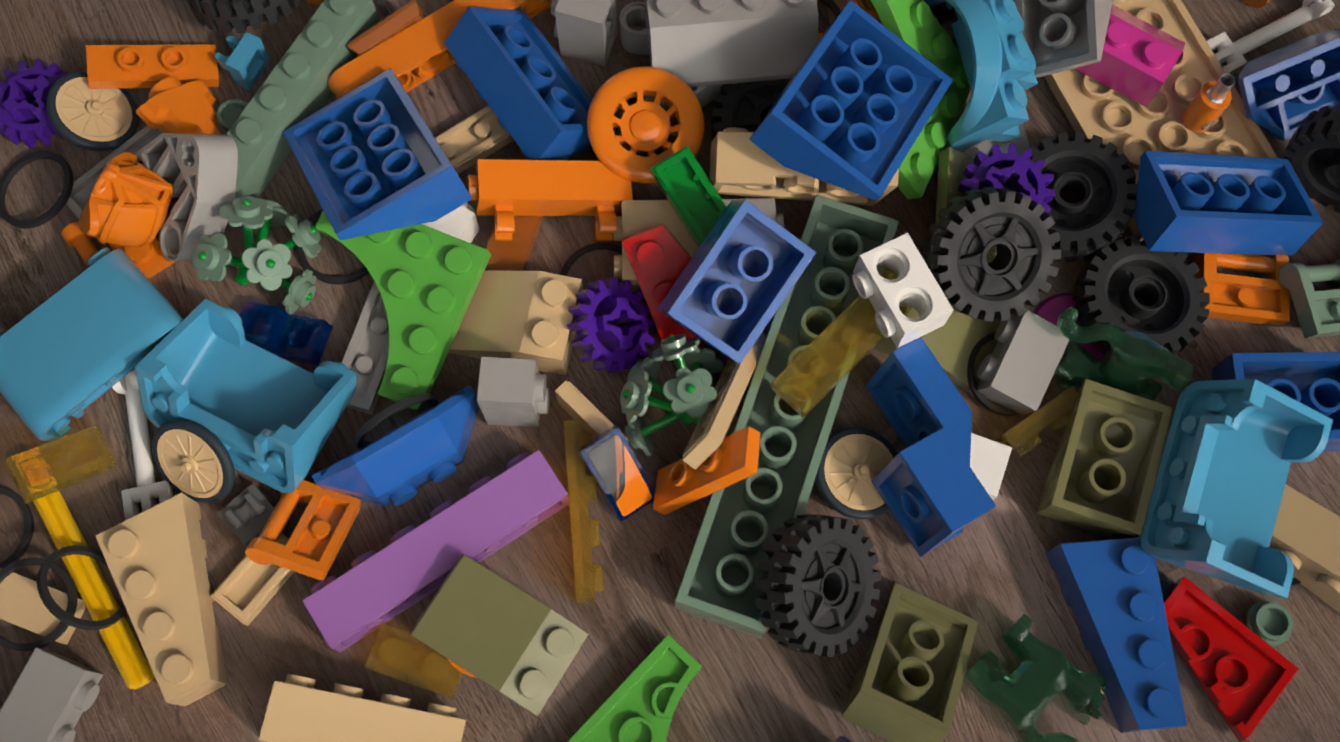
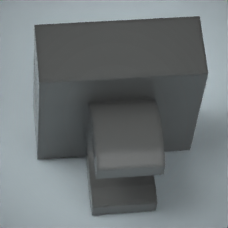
M252 483L217 513L241 542L248 546L252 538L260 535L275 506Z

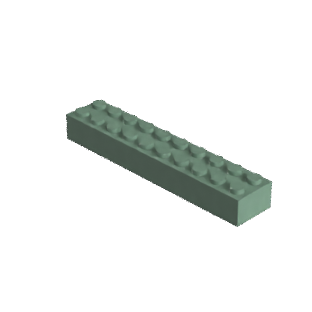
M816 195L801 241L816 251V254L775 313L734 431L735 433L750 426L760 432L758 471L756 474L712 494L675 600V609L759 639L763 637L767 627L762 625L759 616L765 610L757 609L755 598L763 595V591L754 589L755 578H763L764 575L763 571L757 569L759 559H768L769 556L763 551V548L767 541L776 542L772 533L778 527L785 528L784 522L786 520L797 518V515L804 514L872 306L868 298L863 299L857 292L853 283V271L859 255L893 240L899 220ZM884 268L877 269L880 275H882Z

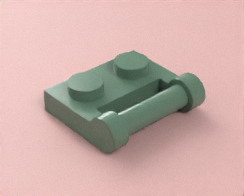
M1340 259L1336 260L1333 264L1305 266L1299 262L1288 263L1279 270V281L1284 288L1290 290L1304 339L1340 335V289L1314 291L1312 282L1333 280L1340 283Z

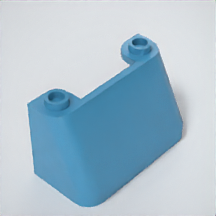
M104 248L97 252L87 262L88 269L4 334L0 332V392L25 425L41 441L56 443L71 431L73 427L69 424L71 422L69 416L81 418L86 413L84 411L85 408L133 371L135 366L185 319L122 249L111 251L109 248Z
M206 298L135 366L144 412L157 428L172 419H187L203 425L223 443L235 469L283 493L294 492L305 479L357 387L356 372L350 370L341 362L323 361L315 368L313 374L246 341L242 319L238 313L229 307H222Z
M1256 379L1203 380L1193 382L1187 386L1178 399L1140 538L1143 550L1147 554L1165 562L1267 596L1287 599L1293 579L1294 565L1292 559L1286 553L1269 548L1291 463L1310 462L1324 451L1333 419Z

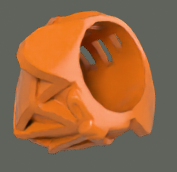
M123 152L107 161L85 204L78 221V226L83 234L99 239V242L104 245L106 243L128 247L147 245L155 239L156 234L166 220L173 195L172 184L168 183L157 173L145 168L143 164H135L137 160L135 154Z

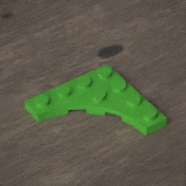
M870 0L882 24L953 79L899 167L897 187L908 200L922 198L939 161V152L944 150L948 141V135L955 126L971 88L958 48L924 0Z
M323 210L315 229L335 239L358 257L374 279L386 309L389 326V351L385 374L378 395L397 403L412 396L430 394L488 264L491 253L487 249L423 224L340 240ZM426 403L416 404L408 408L422 413Z
M668 634L568 742H666L670 723L680 698L693 678L702 669V666Z

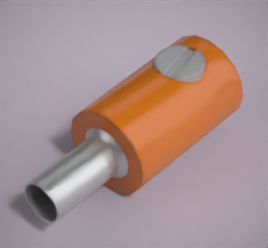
M1225 73L1218 81H1210L1202 86L1182 114L1183 124L1188 130L1195 133L1206 132L1219 121L1218 118L1232 100L1230 89L1235 84V77L1232 74Z

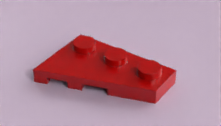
M663 222L622 238L623 246L661 339L664 340L670 335L684 334L686 339L695 337L657 310L691 260V255ZM700 340V344L697 346L706 347L708 345Z
M1184 576L1176 581L1163 598L1171 642L1239 742L1246 741L1299 668Z

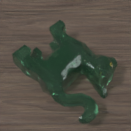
M1067 308L1058 317L1057 325L1064 337L1069 339L1055 370L1056 382L1061 387L1070 390L1081 389L1083 381L1088 379L1155 401L1157 395L1162 390V385L1155 379L1148 378H1161V381L1167 384L1168 388L1179 392L1192 379L1193 364L1179 358L1178 355L1173 354L1167 348L1155 343L1145 333L1124 330L1106 322L1087 326L1078 325L1075 323L1078 318V310L1075 308ZM1105 340L1111 346L1101 359H1096L1080 343Z
M1023 614L1001 636L1007 648L1021 662L1019 667L1011 675L1003 672L998 667V657L988 650L964 675L963 681L981 701L999 710L1001 717L1018 731L1024 742H1078L1076 738L1062 732L1042 734L1036 725L1038 717L1050 700L1059 693L1071 713L1083 725L1091 721L1090 716L1099 719L1101 713L1098 708L1104 700L1103 693L1107 686V680L1099 672L1087 673L1076 670L1061 651L1039 640L1030 632L1032 620L1026 614Z

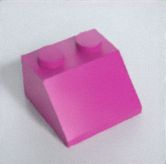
M1113 5L1101 61L1074 69L1147 108L1164 84L1182 54L1186 43Z

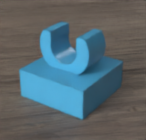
M248 32L244 34L241 40L235 36H228L226 41L234 51L230 56L216 53L215 58L224 70L229 71L236 85L250 91L270 61V57L259 37Z

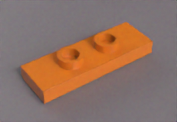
M216 44L86 45L89 89L152 88L159 81L171 76L177 77L182 85L191 81L202 80L208 87H219L218 65L215 58Z
M747 426L725 437L722 444L696 470L682 459L659 469L653 509L666 515L756 474L758 471L760 432Z

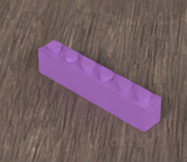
M538 450L531 455L528 452H524L508 462L505 472L494 479L487 476L478 480L468 489L469 494L456 503L447 501L432 510L429 514L431 519L417 528L411 525L401 529L391 537L390 541L392 544L377 553L375 550H371L362 554L351 563L352 569L340 577L329 576L324 581L315 584L311 589L313 594L302 601L328 646L338 652L344 651L438 590L462 554L479 563L569 505L571 502L567 491L541 452Z

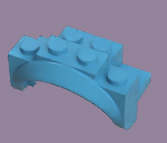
M924 0L929 7L946 3L947 8L955 9L958 21L951 25L971 88L967 106L948 135L949 147L961 152L985 140L1009 142L1020 137L1018 125L1029 120L1025 107L1028 101L1024 90L1037 85L1038 82L1034 72L1036 61L1023 37L1024 22L1017 11L1014 1Z

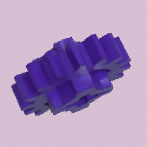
M36 60L33 68H29L24 62H19V72L15 74L9 69L4 70L7 79L4 82L0 81V134L3 137L6 136L15 145L23 141L29 148H34L39 139L46 146H50L51 136L55 134L64 139L54 128L48 117L46 100L52 85L69 73L67 71L63 72L56 63H52L47 68L41 60ZM32 100L36 101V103L39 105L38 108H35V106L31 103Z
M1013 143L1009 145L1005 153L1001 152L997 144L992 145L988 156L981 151L978 152L973 160L975 165L967 164L962 173L967 179L961 180L958 186V191L962 193L972 189L981 190L983 187L1003 189V186H1006L1012 191L1032 198L1033 201L1040 203L1045 208L1044 213L1046 214L1051 210L1050 206L1046 203L1051 202L1056 194V191L1046 188L1054 179L1053 174L1042 175L1040 171L1046 161L1041 159L1033 163L1030 160L1032 150L1029 148L1022 155L1016 154V145ZM1005 166L1007 168L999 170L996 167Z
M616 277L586 284L587 290L579 291L575 294L580 304L570 306L568 310L576 317L575 322L567 325L568 330L576 331L577 338L571 342L572 347L582 346L584 351L580 359L582 362L594 360L593 369L596 371L607 369L608 373H615L631 369L637 363V360L648 357V352L644 345L653 344L655 341L648 334V328L655 327L656 325L653 320L647 319L646 314L650 312L648 305H642L640 302L643 296L642 290L630 292L631 281L618 282Z

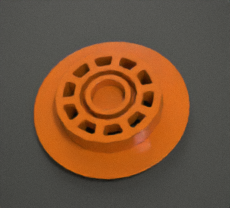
M642 66L618 72L601 85L589 106L587 132L594 153L608 170L628 181L657 183L650 172L651 167L686 146L689 147L694 157H696L704 137V116L698 98L682 79L664 69ZM643 96H651L655 99L653 102L644 101ZM634 97L636 103L628 106L626 101ZM661 101L668 105L669 109L667 111L659 105ZM617 109L624 113L621 119L614 116ZM676 117L677 125L675 126L670 124V118ZM613 127L620 129L621 136L615 135ZM669 135L677 137L674 143L667 142ZM625 143L631 150H626L622 144ZM660 148L665 151L659 155H656L654 152ZM636 153H646L647 157L638 156Z

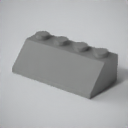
M645 0V22L651 67L673 73L689 87L793 78L818 42V9L816 0Z

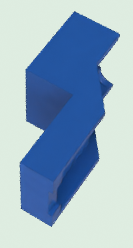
M919 337L894 350L865 387L906 447L871 482L918 555L922 557L963 533L965 526L995 508L996 505L970 467L972 411L922 337Z

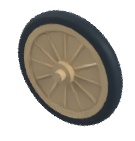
M75 72L61 77L52 85L47 95L46 108L52 125L61 136L76 146L92 151H110L119 148L134 136L139 123V116L136 114L137 106L126 89H89L87 72Z
M172 419L163 423L157 429L152 442L154 460L160 473L172 488L178 493L182 492L192 500L200 503H215L224 499L230 493L235 480L233 462L227 449L215 434L203 425L187 419Z
M850 427L835 432L828 438L815 477L822 497L835 511L849 518L871 519L882 515L889 508L871 481L897 455V452L886 438L867 428Z

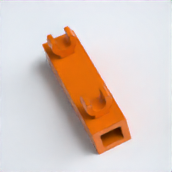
M477 159L475 175L467 176V191L472 197L470 201H475L476 216H494L495 241H512V233L515 231L514 216H595L596 241H612L613 233L617 232L616 216H622V201L633 200L631 181L615 175L600 161Z

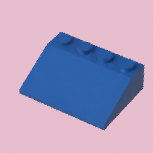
M850 0L826 29L749 140L786 168L877 201L889 185L953 79Z
M391 68L283 131L332 228L340 240L434 222L472 200L451 162Z

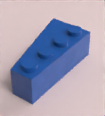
M1141 537L1059 544L1045 554L1051 568L1056 570L1063 587L1061 592L1068 607L1071 606L1082 632L1080 637L1085 649L1090 651L1098 672L1102 674V676L1097 675L1121 733L1187 726L1156 559L1143 550L1140 541Z

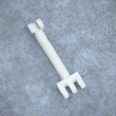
M1303 0L1301 8L1235 42H1232L1228 35L1223 32L1207 40V43L1212 51H1218L1215 56L1220 64L1224 62L1228 64L1223 67L1224 71L1234 75L1242 71L1247 63L1243 57L1244 54L1310 20L1325 15L1335 7V4L1331 0H1325L1324 2L1322 0Z
M135 369L112 387L117 393L125 395L137 487L121 491L126 520L139 514L138 503L140 502L144 512L157 505V498H159L161 503L173 497V488L169 485L168 481H155L147 416L143 409Z

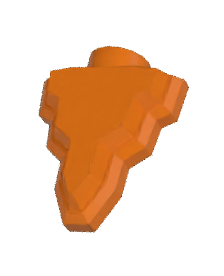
M167 77L151 88L148 95L150 99L136 110V114L150 128L161 129L164 133L222 134L217 128V111L213 106L216 98L202 80L191 81L182 85L177 77Z

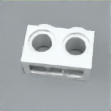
M908 233L859 255L853 271L855 288L863 299L868 298L876 311L875 321L880 332L886 338L891 337L897 348L945 325L953 312V308ZM889 268L895 272L897 278L893 280L885 279L878 273L877 269ZM903 305L912 306L918 311L920 317L916 319L908 318L902 314L899 307Z

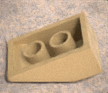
M484 270L448 353L481 359V357L535 359L539 371L566 376L573 348L571 342L575 339L576 331L567 329L568 324L576 321V317L568 310L570 306L580 304L575 294L583 291L582 279L543 271Z

